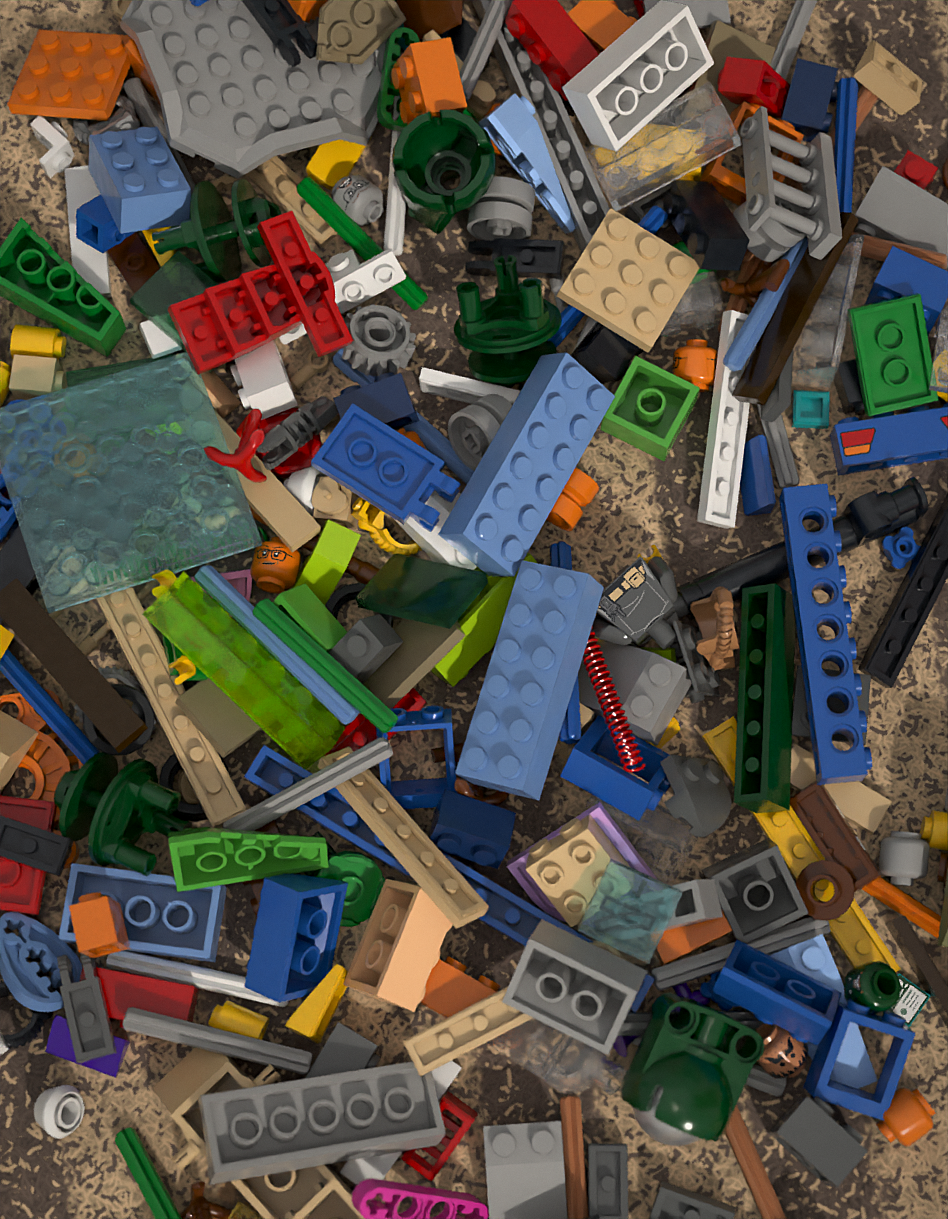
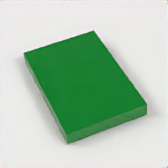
M910 294L847 309L865 415L873 416L938 401L921 294Z

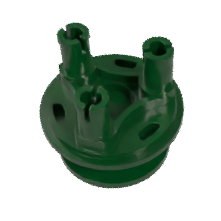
M240 179L233 183L231 190L234 220H232L225 201L216 187L206 180L198 182L190 198L189 219L181 221L180 225L170 226V229L153 232L152 240H158L159 242L154 244V248L159 255L185 246L189 249L195 248L201 253L204 262L180 268L181 284L191 280V285L194 286V281L205 284L212 281L214 283H225L238 279L242 272L237 239L239 236L246 252L255 265L262 268L271 264V255L257 226L262 221L281 215L278 205L258 196L253 186L247 180Z
M508 255V262L506 263L505 256H499L493 261L498 283L493 298L480 301L479 286L474 282H465L456 287L460 315L454 324V335L461 346L472 350L468 357V366L472 375L480 380L511 388L529 378L542 355L557 354L554 343L550 340L548 341V339L558 332L562 319L559 309L554 304L543 299L542 281L540 279L527 278L523 280V283H519L516 266L517 259L515 256Z
M99 752L89 758L80 769L65 772L56 786L54 803L61 810L59 817L60 832L63 837L73 841H79L89 834L88 852L93 862L102 866L112 863L116 865L121 864L144 876H148L155 867L157 857H155V854L135 846L140 836L146 832L154 833L156 831L168 837L170 832L192 828V822L172 815V811H175L180 803L181 794L178 791H173L158 784L156 770L151 762L145 759H136L127 764L118 773L117 759L113 755Z

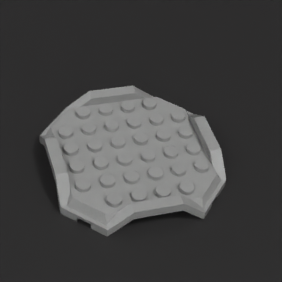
M132 0L121 19L120 28L135 41L160 100L169 146L193 158L195 154H198L214 162V168L237 179L274 156L336 140H344L367 146L378 123L377 106L387 39L360 65L316 60V56L309 59L298 47L295 37L291 41L301 55V63L291 67L282 58L278 46L276 47L242 0H208L200 6H193L189 0ZM316 17L315 20L310 19L309 23L305 22L307 25L306 29L316 43L319 17ZM390 72V75H389V76H390V81H391V83L393 84V82H392V75H391V72Z

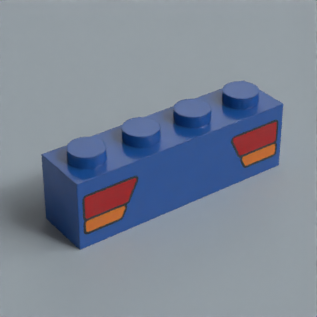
M948 403L944 404L942 408L929 409V406H918L904 414L894 415V412L891 411L874 415L873 419L859 421L858 417H849L838 421V424L834 425L830 433L838 476L948 458Z

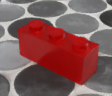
M557 0L513 1L504 21L510 34L517 38L527 50L529 58L544 72L551 87L558 91L565 101H568L562 87L593 61L599 53Z
M83 967L79 981L86 980ZM96 967L97 976L101 979L109 1018L120 1020L119 1028H123L124 1016L130 1007L188 1022L193 1021L199 988Z

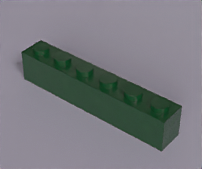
M775 583L742 588L734 803L755 813L790 810L796 623L792 594Z

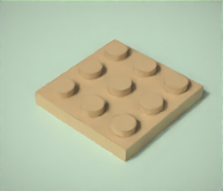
M610 208L559 290L557 297L644 351L649 352L699 270V266L688 255Z

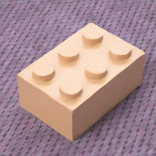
M386 879L343 985L379 1001L415 1012L417 1005L424 998L426 982L430 972L440 958V947L446 932L450 930L453 924L420 886Z

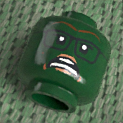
M868 962L856 966L844 978L843 986L846 1001L848 1002V999H852L859 1005L869 1007V1014L889 1010L896 1005L900 998V980L896 972L883 962Z

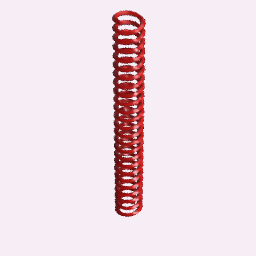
M591 629L588 644L586 645L587 648L584 654L589 655L586 657L583 655V664L586 665V671L589 672L590 683L594 685L595 696L599 698L600 709L604 711L605 722L609 724L608 730L611 731L610 736L614 738L615 749L619 751L620 762L624 764L623 770L627 772L640 771L645 767V764L634 769L626 768L627 766L640 763L643 757L638 756L641 752L640 750H634L638 744L632 743L635 740V737L630 736L633 731L628 729L629 723H624L628 717L623 716L625 710H621L623 704L617 703L620 700V697L615 696L618 691L612 690L615 687V684L610 683L613 678L607 677L610 671L606 670L607 664H602L605 658L601 657L603 652L598 651L601 646L596 644L598 639L593 638L596 633L592 632Z

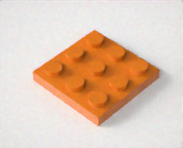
M39 29L7 103L11 114L109 121L131 65L125 48V44L129 42L131 37L118 34Z

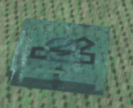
M610 858L578 926V931L649 963L681 898L682 892L673 886Z

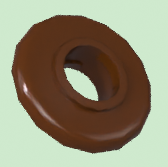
M820 860L813 862L805 867L797 878L796 887L807 908L808 915L814 919L828 921L839 918L848 911L853 902L855 888L852 877L844 867L834 861ZM822 879L829 880L834 887V895L827 902L819 900L815 895V885Z

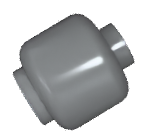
M891 831V836L883 838L880 843L879 871L885 876H891L890 884L913 886L914 879H922L928 873L930 850L928 842L921 840L920 833Z

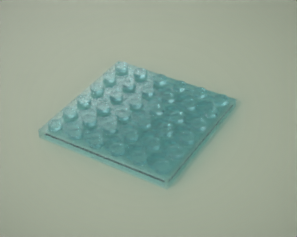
M187 352L0 408V469L48 614L155 580L152 579V575L165 569L177 573L262 546V539L236 469L222 466L212 461L204 452L205 447L211 446L221 450V452L230 454L202 376L197 374Z

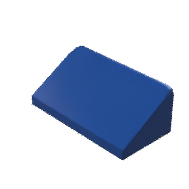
M758 435L745 442L740 488L744 514L747 516L771 513L776 503L767 440L764 435Z

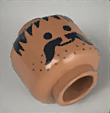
M764 1023L759 1026L755 1032L764 1041V1051L757 1061L758 1064L775 1079L787 1076L792 1078L801 1073L806 1065L805 1060L809 1050L807 1043L794 1039L789 1034V1031L776 1024Z

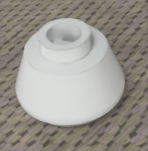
M312 466L293 472L283 484L311 516L314 513V507L312 506L314 488L319 481V476L325 477L322 472Z
M61 1085L45 1090L39 1095L34 1105L36 1122L54 1138H64L78 1128L84 1115L82 1096L71 1085Z

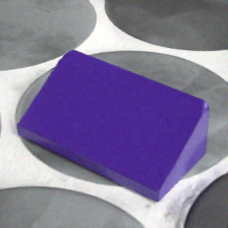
M55 1015L45 1052L117 1078L130 1041L113 1035L117 1053L77 1063L67 1018Z

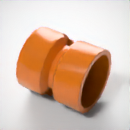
M575 467L546 520L562 530L572 531L583 515L581 507H586L587 504L591 503L598 493V484L585 472Z

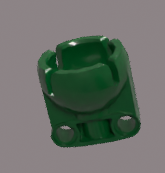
M440 110V117H433L431 111L417 116L401 131L393 148L392 166L395 170L393 174L400 192L404 195L408 204V215L437 235L444 230L457 212L472 207L487 193L495 176L496 153L494 152L488 132L475 118L457 110ZM457 178L460 180L459 186L452 190L443 187L448 179Z

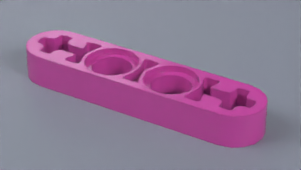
M375 1178L361 1181L355 1187L351 1198L352 1205L365 1219H488L489 1216L487 1207L475 1195ZM376 1194H377L383 1201H385V1203L383 1204V1203H382L381 1201H379V1200H370V1201L368 1202V1204H366L367 1200H368V1199H374L375 1196H376ZM412 1196L413 1200L410 1207L406 1211L398 1213L397 1206L399 1202L405 1197ZM444 1201L445 1205L442 1212L436 1217H430L431 1208L436 1203ZM457 1209H458L461 1213H464V1214H467V1215L463 1218L460 1214L457 1213Z

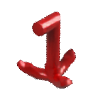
M259 409L250 411L237 428L236 433L240 437V441L234 454L221 452V450L211 446L204 448V452L209 459L222 466L238 470L244 477L254 483H261L267 480L266 476L261 471L254 469L251 464L254 454L265 439L262 429H259L262 419L261 411Z

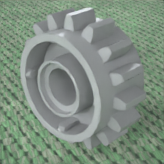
M374 304L364 308L358 306L355 314L348 312L344 320L353 338V342L342 348L344 349L342 358L348 360L352 365L351 368L357 369L367 376H379L389 372H393L396 375L399 366L405 369L409 359L413 356L416 347L413 345L416 334L410 333L411 323L406 322L400 312H396L388 306Z

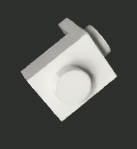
M38 116L30 125L37 140L49 150L40 158L39 162L45 174L51 178L56 173H61L65 168H68L75 155L69 141L66 139L68 136L63 128L55 121L48 123L42 116Z

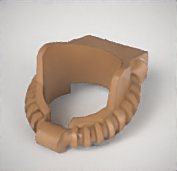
M725 587L715 588L709 598L692 602L690 605L691 612L696 618L703 638L698 640L696 644L697 651L705 656L714 670L734 668L735 658L733 650L740 648L733 621L734 604L732 593Z

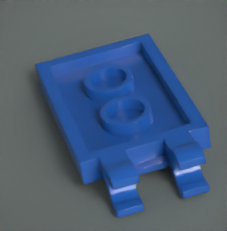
M353 403L311 460L312 467L403 525L411 516L420 526L432 532L440 520L438 518L440 513L425 504L434 490L450 503L453 502L460 492L458 488L461 484L441 472L445 466V461Z

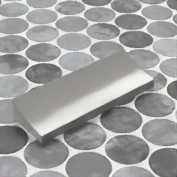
M413 1061L201 1095L199 1098L210 1185L436 1146L446 1134L432 1071L420 1077Z

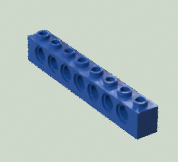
M827 484L785 487L782 489L779 503L817 785L862 781L868 775L867 770L872 769V756L870 748L864 747L862 733L867 732V720L865 711L858 708L857 696L862 694V685L859 673L854 674L852 660L857 657V649L854 637L848 636L847 624L851 623L852 614L850 603L843 600L842 588H845L847 585L845 567L844 565L839 566L837 552H841L842 542L840 531L834 530L832 517H836L837 514L836 499L834 495H829ZM807 519L814 520L819 524L820 531H807L802 522ZM812 554L821 556L825 561V566L821 568L811 566L807 556ZM815 590L825 591L830 597V602L826 604L816 602L812 592ZM822 625L829 626L834 631L835 638L832 640L821 638L817 633V627ZM826 661L834 662L840 669V675L835 677L828 676L822 669V663ZM833 697L840 699L845 705V712H832L827 706V699ZM835 734L846 736L850 742V749L845 751L837 749L832 743V736Z

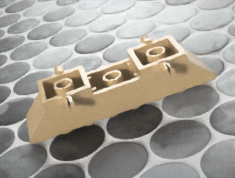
M194 1048L153 1087V1090L171 1113L170 1116L183 1130L188 1141L179 1152L171 1157L173 1163H178L176 1166L182 1171L198 1154L207 1158L199 1105L201 1095L273 1084L281 1077L280 1074L275 1071L269 1076L275 1070L269 1064L263 1072L252 1080L230 1056ZM328 1164L231 1181L264 1219H365L352 1205V1190ZM376 1194L375 1198L368 1199L366 1204H368L370 1200H380L381 1198Z

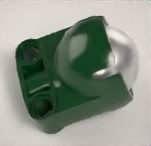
M662 994L656 998L652 1005V1017L630 1067L627 1069L622 1080L620 1097L633 1106L636 1120L645 1133L660 1143L683 1146L700 1139L717 1142L727 1130L732 1113L754 1063L763 1054L764 1041L757 1032L723 1012L677 994ZM680 1006L678 1018L673 1022H669L670 1012ZM742 1036H745V1044L741 1049L736 1050L737 1041Z

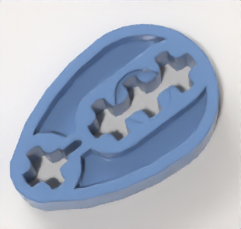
M9 912L0 917V973L13 997L20 1004L31 1010L51 1012L63 1008L62 995L57 991L52 993L49 991L51 984L54 988L62 986L57 957L67 954L72 964L75 983L80 980L82 965L78 956L66 942L58 939L59 936L45 925L18 912ZM7 926L10 930L18 929V936L14 933L7 934L5 932ZM28 956L32 959L39 957L41 959L40 964L38 965L36 962L29 964L27 962ZM40 969L44 973L48 971L52 973L50 980L46 976L42 978L37 976Z

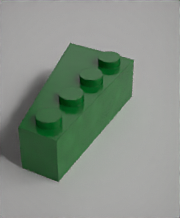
M21 217L0 247V296L108 357L127 330L121 313L89 282L87 283L76 272L74 267L67 261H64L52 249V246L42 237L38 236Z

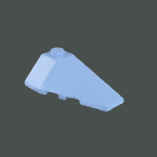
M514 93L478 123L488 132L491 141L520 178L534 188L535 197L565 234L571 233L576 227L537 120L533 117L536 111L524 96L519 98Z
M823 934L769 955L841 992L839 1002L847 1004L840 974ZM850 1022L830 1080L859 1089L878 1080L859 1027L856 1023ZM808 1042V1055L813 1061L818 1045L816 1046Z

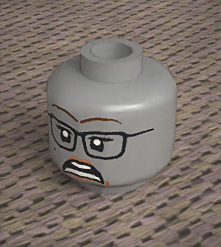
M354 174L343 177L332 189V199L360 227L368 225L370 222H375L382 214L383 193L379 187L363 176Z

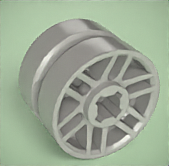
M495 176L487 193L469 209L467 230L471 235L481 240L494 241V238L528 239L531 236L534 188L518 179Z
M775 196L776 205L805 217L804 208ZM747 201L740 205L733 213L750 240L747 249L763 261H775L787 252L790 247L795 246L806 237V233L771 218H767L756 232L749 230L748 213L746 212Z
M498 394L486 395L454 413L448 422V436L453 450L459 459L474 471L512 407V404L506 398Z

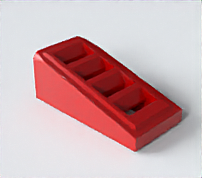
M450 1092L445 1094L439 1106L444 1126L455 1133V1136L451 1139L445 1134L440 1141L446 1147L443 1152L435 1146L421 1148L437 1160L434 1166L415 1152L417 1149L407 1150L401 1157L402 1161L431 1182L478 1116L475 1110ZM446 1108L464 1123L459 1125L443 1113L444 1109Z

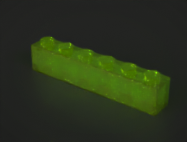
M185 572L167 586L142 613L145 618L305 770L329 752L345 730V727L332 713L320 704L305 687L284 669L281 663L276 661L262 648L254 637L249 635L233 620L228 612L221 608Z

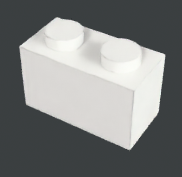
M274 340L234 359L236 364L230 366L237 385H243V388L239 389L238 393L245 410L250 408L252 410L259 409L262 413V419L298 406L282 357Z

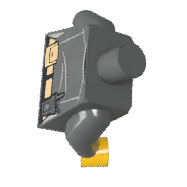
M655 545L650 546L653 550V554L650 557L643 558L639 553L637 555L638 559L603 590L592 625V632L596 633L595 637L620 645H627L633 642L639 646L651 636L663 650L668 648L678 638L675 629L667 622L676 612L674 602L678 594L674 573L663 560Z

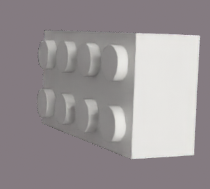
M660 0L565 84L562 89L590 143L617 151L709 69L714 62L689 7L683 4Z

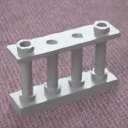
M761 106L752 117H748L744 121L740 131L743 146L747 198L746 212L748 213L749 230L756 232L767 218H771L806 233L809 255L822 260L842 239L832 138L819 132L811 143L803 145L769 129L767 108ZM770 146L799 158L801 167L771 154ZM773 171L800 182L803 192L773 179ZM775 196L804 208L805 217L776 205Z

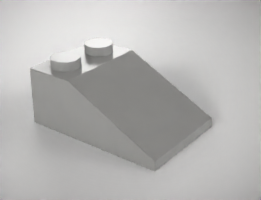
M597 638L596 644L601 646L598 651H602L601 657L605 658L602 664H607L606 670L610 671L607 677H612L613 679L610 683L615 684L612 690H617L618 692L615 696L620 697L617 703L623 704L621 710H625L623 716L628 717L624 723L630 724L628 729L633 731L632 734L657 746L692 684L687 669L656 653ZM582 659L578 671L579 702L595 712L594 716L598 717L600 715L605 718L603 716L604 711L600 709L601 704L598 703L599 698L595 696L594 685L590 683L589 672L586 671V665L583 664L584 659Z
M561 1121L483 1126L489 1219H567Z

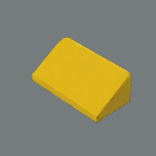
M344 140L320 144L306 167L307 176L311 177L317 184L332 191L335 184L341 178L350 175L366 146Z

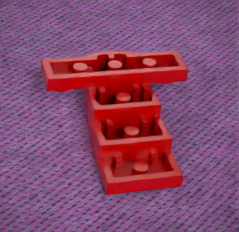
M293 211L262 221L257 226L274 265L242 273L238 279L207 288L202 294L172 304L167 309L197 374L247 354L302 324L318 357L348 346L353 342V338L335 302V287L331 274L320 257L314 251H311Z

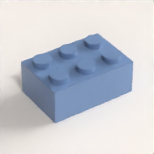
M140 127L133 130L107 131L102 134L89 135V172L120 234L180 225L181 221L189 219L191 188L158 127Z

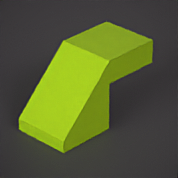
M329 519L325 521L313 551L305 558L293 588L306 584L325 605L345 572L361 535Z

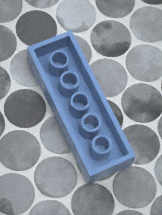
M567 352L542 355L438 535L488 576L514 577L521 561L527 555L615 395Z
M521 561L455 772L458 776L475 785L540 800L604 589L590 574Z

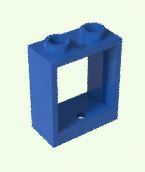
M437 705L426 706L420 711L391 708L390 710L398 716V721L388 732L443 728L447 778L392 781L389 757L379 763L381 783L403 809L436 807L445 789L457 793L454 788L456 766L451 708L444 709ZM376 728L377 739L384 737L388 740V732L382 733Z
M598 715L574 746L560 777L640 821L647 809L655 811L661 798L671 786L660 763L669 754L634 734L630 735L635 737L632 743L638 744L634 750H640L641 752L638 756L643 757L640 763L627 766L626 768L634 769L645 764L642 770L632 772L649 783L644 782L596 755L598 753L617 765L624 766L620 762L619 751L615 749L614 738L610 736L609 724H606L605 718Z
M848 999L847 1004L839 1002L833 1021L818 1044L803 1087L813 1098L817 1096L825 1102L884 1121L883 1114L890 1107L916 1033L905 1025L906 1019L902 1016L888 1011H884L882 1016L869 1014V1007L859 1005L852 999ZM850 1022L894 1036L874 1094L830 1080Z

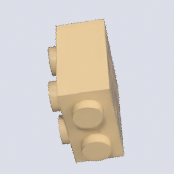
M590 814L582 820L578 818L570 820L560 829V834L550 841L545 838L537 842L529 850L526 871L571 928L600 910L599 906L605 894L618 898L634 887L635 872ZM607 899L604 906L611 903L612 901Z

